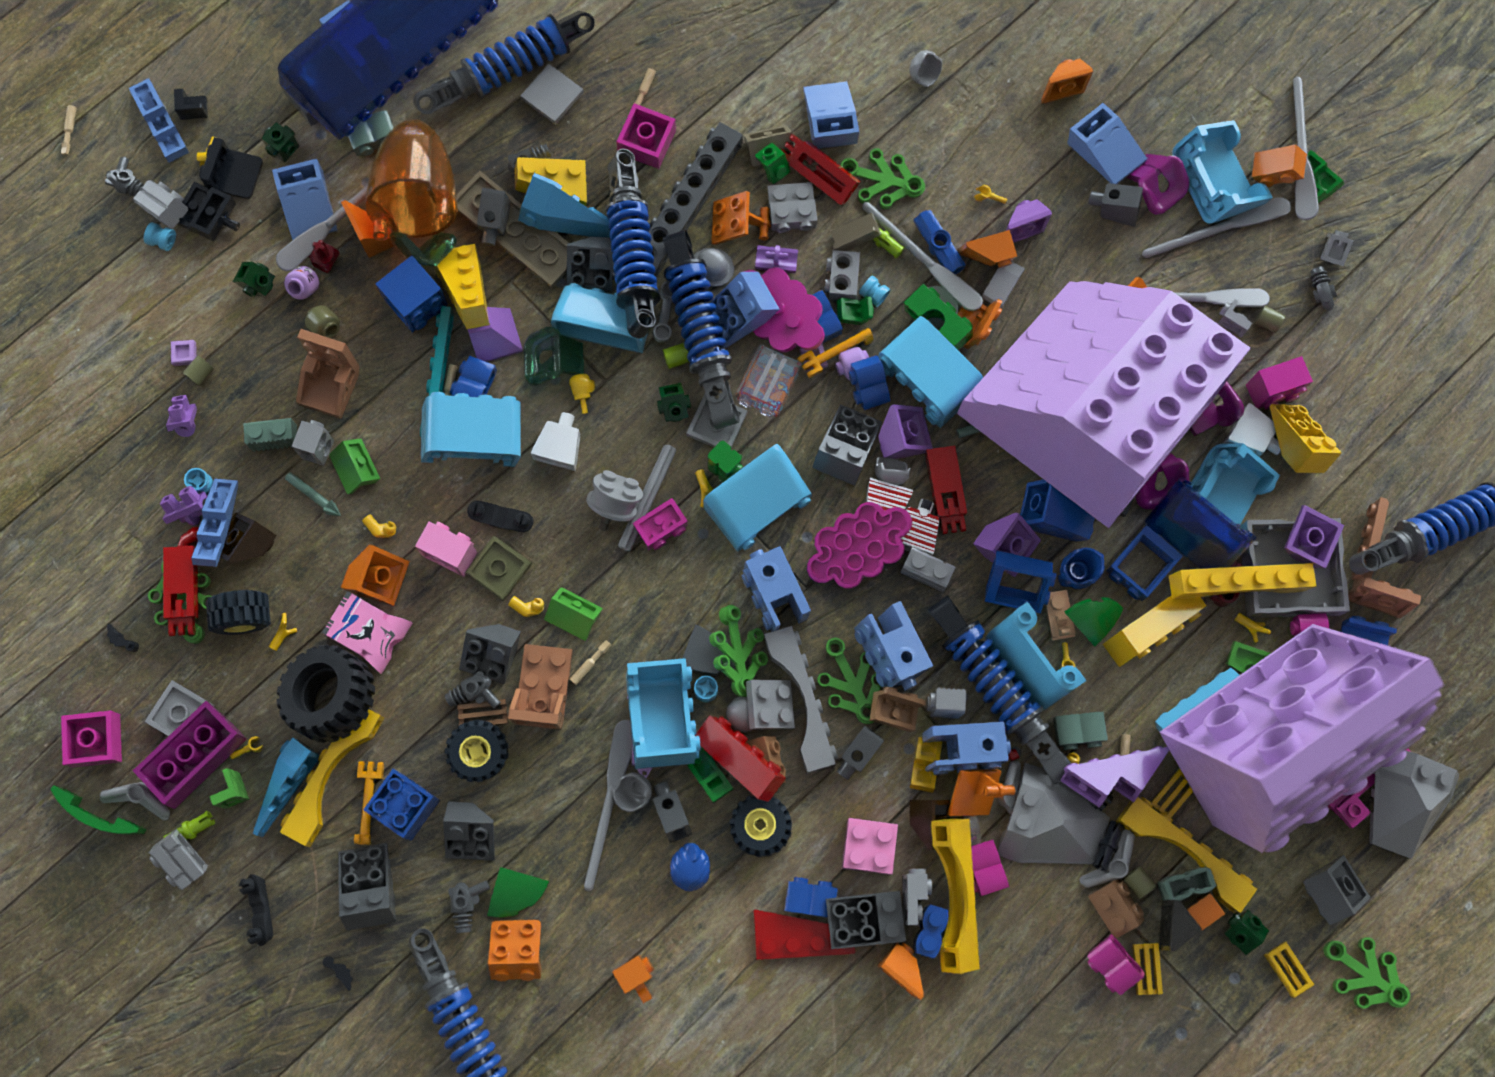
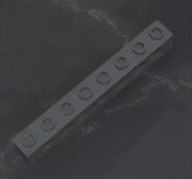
M719 122L716 128L713 127L707 136L708 141L704 146L701 145L698 148L693 164L689 163L684 171V178L681 182L677 181L674 185L673 194L669 200L666 199L663 202L658 218L654 217L650 222L649 233L652 239L650 244L653 246L651 254L654 256L653 265L656 270L654 274L656 278L669 257L664 242L658 243L654 239L682 230H688L743 145V134ZM717 147L723 149L721 152L713 151ZM704 165H709L712 168L709 170H704L701 167ZM692 183H698L700 186L697 188H692L689 185ZM680 201H686L688 202V205L680 206L678 205V203ZM669 219H675L677 221L675 224L666 223V221Z

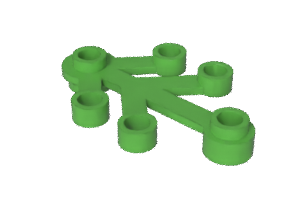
M878 148L871 150L869 160L878 166L881 173L859 167L857 161L853 158H846L841 162V167L853 170L849 172L853 176L879 182L859 191L858 201L862 204L870 202L871 197L892 186L900 189L890 195L884 194L881 196L879 205L884 210L890 209L894 202L905 196L917 198L924 193L925 183L923 179L911 174L905 164L904 157L900 154H895L892 157L891 166L893 169L899 170L903 179L895 177L883 158L882 150ZM878 154L880 158L876 159L872 155ZM898 159V160H900L902 163H901V164H895V163H894V160ZM915 185L918 189L912 190L910 186ZM864 193H865V194H867L869 197L866 198V199H865V198H862V197H861V194H864ZM884 199H887L890 201V203L884 204L882 201Z
M162 562V564H161V571H162V572H163V562ZM199 573L198 587L207 588L211 583L210 577L205 573ZM163 576L156 589H152L148 593L149 601L154 604L163 602ZM205 577L206 582L200 585L199 579ZM158 592L160 597L157 600H153V595ZM198 592V603L206 609V600L212 596L203 595ZM186 593L178 594V600L184 601L182 609H186ZM163 610L158 611L154 616L155 622L160 626H167L168 620L164 622L159 621L160 616L163 615ZM196 623V634L193 637H190L188 634V626H186V633L183 635L185 640L192 644L200 643L205 637L204 629Z
M728 605L721 608L719 618L723 624L729 627L732 647L726 642V636L722 631L712 633L709 637L711 645L718 647L725 654L715 657L713 664L717 670L722 671L732 681L731 688L737 696L747 697L746 681L753 680L758 669L767 664L768 657L762 651L753 654L751 658L752 663L747 670L745 668V661L755 644L763 640L764 634L759 628L750 630L747 634L748 638L742 646L738 627L741 611L734 605ZM730 660L735 664L736 671L730 666Z
M831 638L826 644V653L830 657L835 658L846 682L833 678L830 674L823 672L819 674L817 683L822 688L829 686L852 694L857 702H850L842 699L838 694H832L828 698L830 708H841L853 712L861 723L872 724L874 721H870V716H864L863 710L865 708L871 710L873 692L880 691L881 686L874 683L873 678L876 677V673L873 674L870 679L872 686L866 699L862 688L871 666L869 663L863 662L862 658L866 652L860 656V667L855 678L843 654L845 650L844 642L840 638ZM832 645H837L839 647V651L834 653L831 651L830 647ZM822 676L828 677L829 682L827 684L820 682ZM833 697L838 698L840 701L839 705H832L831 699Z
M1363 937L1358 942L1359 949L1364 952L1367 967L1348 955L1346 947L1342 942L1329 941L1325 944L1324 954L1329 960L1340 961L1362 976L1361 978L1349 980L1343 978L1334 980L1333 989L1335 992L1345 994L1349 990L1376 986L1383 992L1373 995L1358 993L1354 996V1004L1358 1008L1363 1009L1373 1004L1385 1002L1396 1008H1401L1408 1004L1410 992L1399 981L1396 969L1397 958L1392 952H1383L1379 956L1380 964L1386 967L1387 982L1381 978L1374 950L1376 944L1372 938ZM1366 940L1370 943L1369 949L1364 948V942ZM1332 946H1334L1337 950L1335 955H1332L1330 953V948ZM1386 955H1389L1391 957V962L1389 964L1385 962ZM1341 981L1345 984V988L1342 991L1338 988V984ZM1395 990L1400 994L1397 1000L1393 997ZM1361 996L1366 999V1003L1363 1006L1359 1002Z

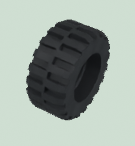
M320 645L318 648L312 647L307 649V653L304 654L302 652L296 656L297 660L294 663L290 662L286 667L288 668L287 672L282 674L280 681H282L281 686L277 688V695H279L277 708L281 709L279 714L289 728L317 742H336L339 740V737L344 739L351 735L350 732L352 730L356 731L361 726V721L367 719L369 715L367 713L369 707L372 708L374 702L372 695H375V686L371 684L374 683V678L365 663L338 646ZM337 676L338 685L333 699L324 708L315 711L314 703L319 689L326 681Z

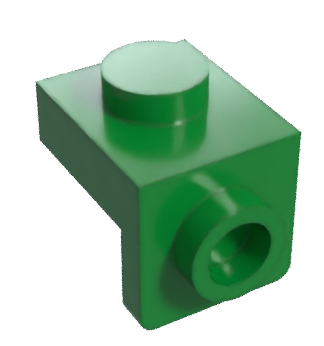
M770 143L755 154L756 160L764 166L768 181L773 185L791 172L785 153L773 143Z
M866 296L862 300L848 298L836 300L837 317L840 323L863 325L873 318L874 307L872 305V297Z

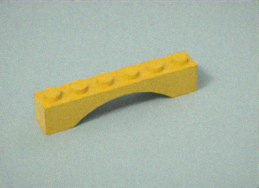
M1313 563L1179 570L1169 576L1172 599L1257 591L1296 593L1304 592L1317 586Z
M368 709L367 713L369 715L367 719L361 721V726L356 731L352 730L350 732L351 735L344 739L339 737L338 741L332 742L328 749L325 748L321 752L318 759L320 761L318 767L309 773L306 779L307 786L303 792L300 791L293 802L295 806L291 813H287L280 825L282 827L280 833L304 846H312L323 827L321 814L322 798L332 771L350 751L374 738L385 719L384 717Z
M1137 797L1135 802L1130 801L1117 818L1116 823L1124 825L1125 829L1134 833L1135 837H1152L1172 843L1193 858L1200 868H1210L1216 883V887L1212 889L1213 897L1233 913H1241L1257 891L1249 877L1242 873L1238 875L1232 870L1233 866L1223 858L1218 859L1212 855L1213 850L1204 843L1198 844L1192 839L1193 835L1188 830L1182 827L1180 829L1172 824L1173 819L1163 812L1159 814L1152 808L1154 805L1146 798Z
M950 818L931 821L933 847L944 866L949 888L948 923L940 948L941 972L962 974L979 970L970 820Z

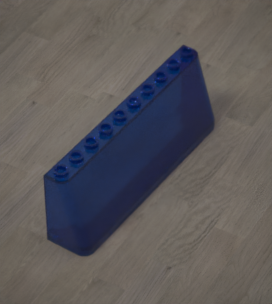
M352 0L281 60L278 65L280 86L338 140H341L344 136L351 135L361 121H367L377 107H383L393 93H399L408 80H414L423 67L430 66L438 54L446 52L454 40L457 38L461 39L469 27L477 25L482 20L484 14L488 11L492 12L497 7L498 0Z

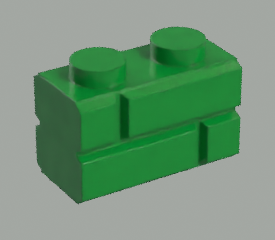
M724 440L720 441L708 454V470L715 476L718 475V479L722 482L743 468L742 456L737 451L731 450V446Z

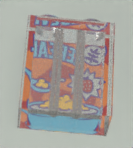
M759 344L736 391V399L744 407L751 408L752 406L759 409V412L764 416L778 418L798 377L802 363Z

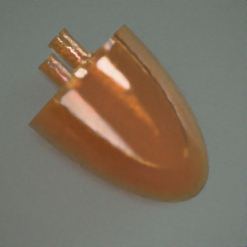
M415 119L405 120L392 128L382 141L374 158L367 186L366 211L374 223L373 238L375 237L377 241L387 240L388 228L393 230L395 235L419 238L432 236L446 230L456 219L458 212L456 189L447 151L439 135L431 126L423 121Z

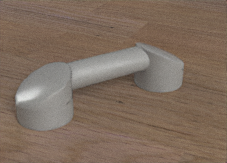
M668 280L662 284L660 289V296L663 300L659 324L654 327L652 333L653 338L661 343L667 342L672 334L668 321L673 293L669 291Z

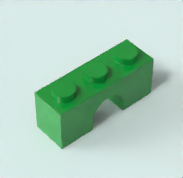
M922 284L904 301L905 312L914 320L920 316L927 320L930 318L941 319L944 325L938 331L958 351L973 337L972 323L966 317L961 318L956 314V309L949 302L944 303L934 288H928Z

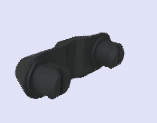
M474 501L467 508L468 516L472 520L506 530L527 532L534 523L533 517L527 512L484 501Z
M251 874L247 879H241L239 887H242L239 891L243 895L248 894L249 905L253 911V929L250 928L246 936H250L247 941L251 945L257 943L259 946H264L273 938L266 883L263 878Z

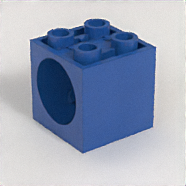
M410 256L375 283L384 301L412 333L425 327L429 319L434 315L441 314L442 306L448 305L441 288L413 256Z
M392 769L363 810L402 838L412 841L440 800L401 772Z

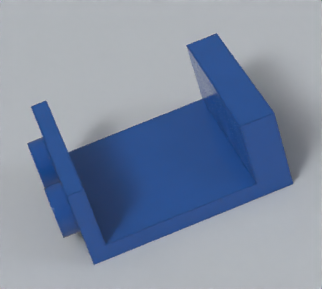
M1351 616V618L1342 621L1340 632L1388 646L1389 636L1396 634L1397 629L1389 627V624L1386 622L1375 621L1371 623L1367 622L1364 617Z

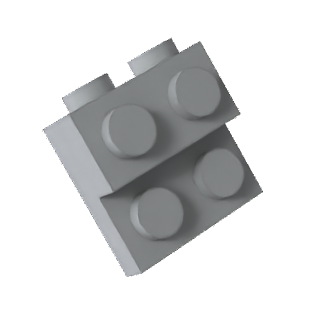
M812 182L768 186L772 231L784 233L791 229L808 231L816 228L817 214Z
M926 869L908 870V874L902 875L904 925H918V920H922V905H918V900H927L928 895L932 894V881L927 879Z

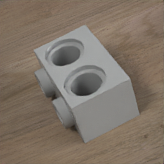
M833 250L832 258H827L826 271L830 272V279L825 280L824 293H829V301L836 302L840 298L856 300L860 252ZM845 263L848 268L841 269L837 264ZM843 284L846 286V289L838 290L835 286Z
M311 420L310 423L301 421L292 448L302 459L325 466L334 440L322 423Z

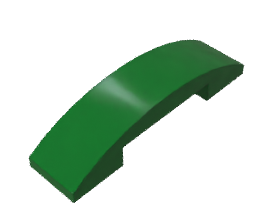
M700 746L699 758L695 759L694 764L686 765L712 802L715 803L734 789L709 753Z
M53 785L51 788L59 804L70 815L88 826L124 835L145 834L147 830L127 819L119 817L112 824L78 807L83 797L63 787Z

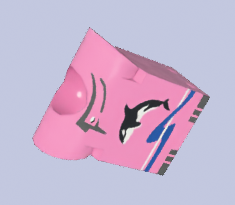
M347 591L322 633L331 640L365 658L382 674L392 658L393 647L403 640L413 623L403 618L388 615Z

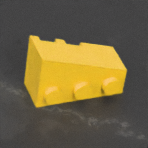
M517 157L514 169L515 190L526 194L532 176L536 173L557 182L562 186V191L571 197L573 194L580 198L579 202L586 206L585 160Z

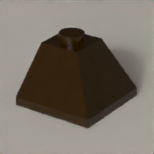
M236 512L231 519L220 558L233 564L264 556L272 548L277 535L256 521Z
M910 800V825L928 850H935L932 841L931 821L950 818L964 819V816L948 815L951 800Z

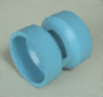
M153 222L149 223L144 232L145 244L150 246L157 245L160 249L169 251L175 243L176 232L174 229L168 227L161 228L159 224Z
M872 275L861 287L859 294L864 298L866 296L872 297V304L879 307L891 289L886 285L880 286L878 279Z
M192 468L185 474L184 484L186 487L191 485L198 493L204 491L208 495L213 479L201 468Z
M701 676L696 680L694 693L698 700L711 702L716 698L718 685L713 677Z

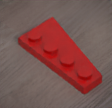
M754 909L756 960L855 954V947L831 949L829 924Z

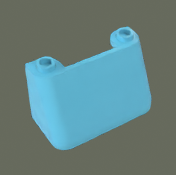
M1235 121L1197 126L1173 148V155L1180 158L1185 166L1190 182L1188 190L1202 219L1206 223H1216L1264 205L1273 198L1265 184L1256 183L1250 186L1232 150L1240 141V131Z
M1244 443L1218 444L1208 452L1190 484L1187 496L1177 506L1173 518L1181 526L1228 553H1237L1242 547L1244 540L1243 534L1237 531L1255 497L1273 491L1280 475Z
M776 444L712 490L704 498L703 504L704 510L738 552L742 548L745 551L753 546L757 533L792 507L802 509L811 502L812 493L785 452Z
M1027 601L986 635L985 639L990 638L993 641V644L988 648L989 651L994 649L1001 651L1000 655L996 658L997 662L1002 659L1008 661V665L1004 668L1006 672L1008 670H1015L1016 675L1012 681H1023L1024 685L1019 691L1021 693L1026 690L1030 691V701L1038 702L1046 710L1087 680L1074 666H1064L1055 671L1027 633L1037 622V615Z

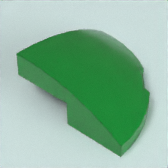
M1310 150L1308 152V160L1313 170L1318 203H1320L1344 185V180L1328 168L1326 161Z
M1102 597L1101 599L1104 602L1092 601L1090 598L1085 599L1064 611L1094 647L1111 631L1124 609L1117 601L1111 598Z
M500 867L487 916L502 918L518 915L519 911L528 906L532 907L544 894L549 881Z

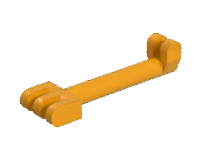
M866 328L817 356L810 350L797 359L799 363L809 360L802 365V368L805 371L813 367L814 369L807 373L808 378H812L823 372L820 364L861 342H864L865 345L872 343L874 340L870 328Z
M372 761L368 762L367 771H364L365 762H358L357 778L365 779L360 834H355L354 844L370 845L371 815L363 809L373 797L375 779H383L384 762H378L377 771H374V762Z

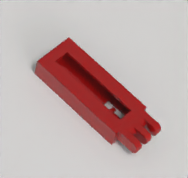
M792 134L789 139L795 143V146L789 142H786L784 145L791 152L788 153L783 149L781 150L790 162L789 165L838 204L845 205L861 181L811 142H803ZM806 160L809 165H812L816 161L819 165L816 166L813 172L802 162Z
M955 445L926 449L925 458L935 514L939 517L942 534H948L947 525L949 524L951 533H957L956 523H959L960 531L964 532L966 531L964 516L967 514ZM952 492L953 498L946 500L948 508L944 509L942 494Z
M193 545L163 547V618L168 620L169 636L176 635V626H178L179 636L185 635L186 626H188L189 635L195 634V619H198V565H193L191 558L195 550ZM186 593V609H182L184 601L178 600V594Z

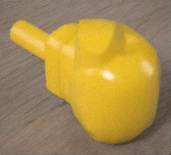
M577 374L570 378L569 384L574 400H580L582 414H587L586 399L591 398L590 393L595 390V382L587 374Z

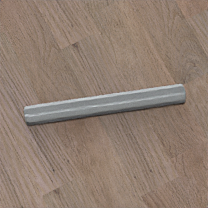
M671 445L663 446L644 487L643 498L636 505L637 513L634 519L628 522L620 539L618 547L624 551H631L638 536L633 522L649 512L674 458L676 448Z

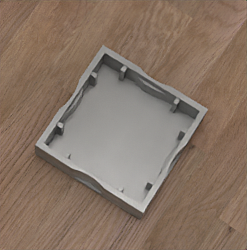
M1331 518L1341 523V518ZM1280 519L1246 520L1241 524L1239 532L1244 536L1241 547L1242 565L1246 567L1302 564L1292 559L1284 549L1295 521ZM1342 532L1327 567L1314 568L1316 587L1296 593L1245 592L1246 616L1248 618H1276L1326 613L1327 616H1341L1349 612L1347 578L1343 568L1344 547Z

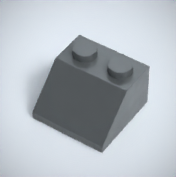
M1344 855L1313 872L1303 881L1306 892L1314 899L1320 915L1327 920L1329 925L1354 915L1371 898Z

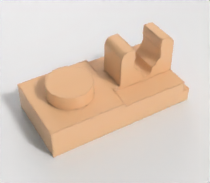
M1067 590L1050 592L1048 605L1044 606L1051 640L1076 637L1074 623L1064 612L1070 608Z

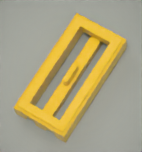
M1180 768L1151 801L1155 810L1159 813L1163 812L1169 817L1176 813L1193 792L1189 786L1168 812L1165 811L1188 783ZM1180 776L1184 779L1164 803L1159 806L1157 803Z
M1282 942L1278 947L1264 954L1292 998H1296L1314 986L1311 978L1287 942ZM1282 950H1284L1305 982L1303 986L1282 955ZM1275 955L1282 964L1283 968L1285 969L1289 977L1291 978V980L1293 981V983L1295 984V986L1297 987V990L1294 989L1289 979L1287 978V976L1275 960Z
M1159 943L1132 944L1133 959L1140 967L1139 949H1143L1147 988L1143 989L1141 979L1135 984L1136 995L1163 994ZM1149 949H1152L1155 989L1152 987Z

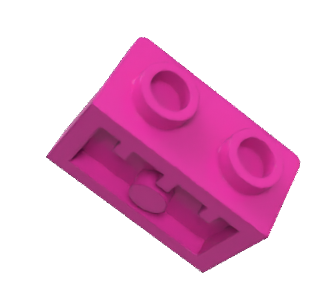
M673 498L633 522V526L646 544V548L648 550L652 548L657 550L667 543L665 540L672 535L678 537L686 531L685 527L688 526V521Z

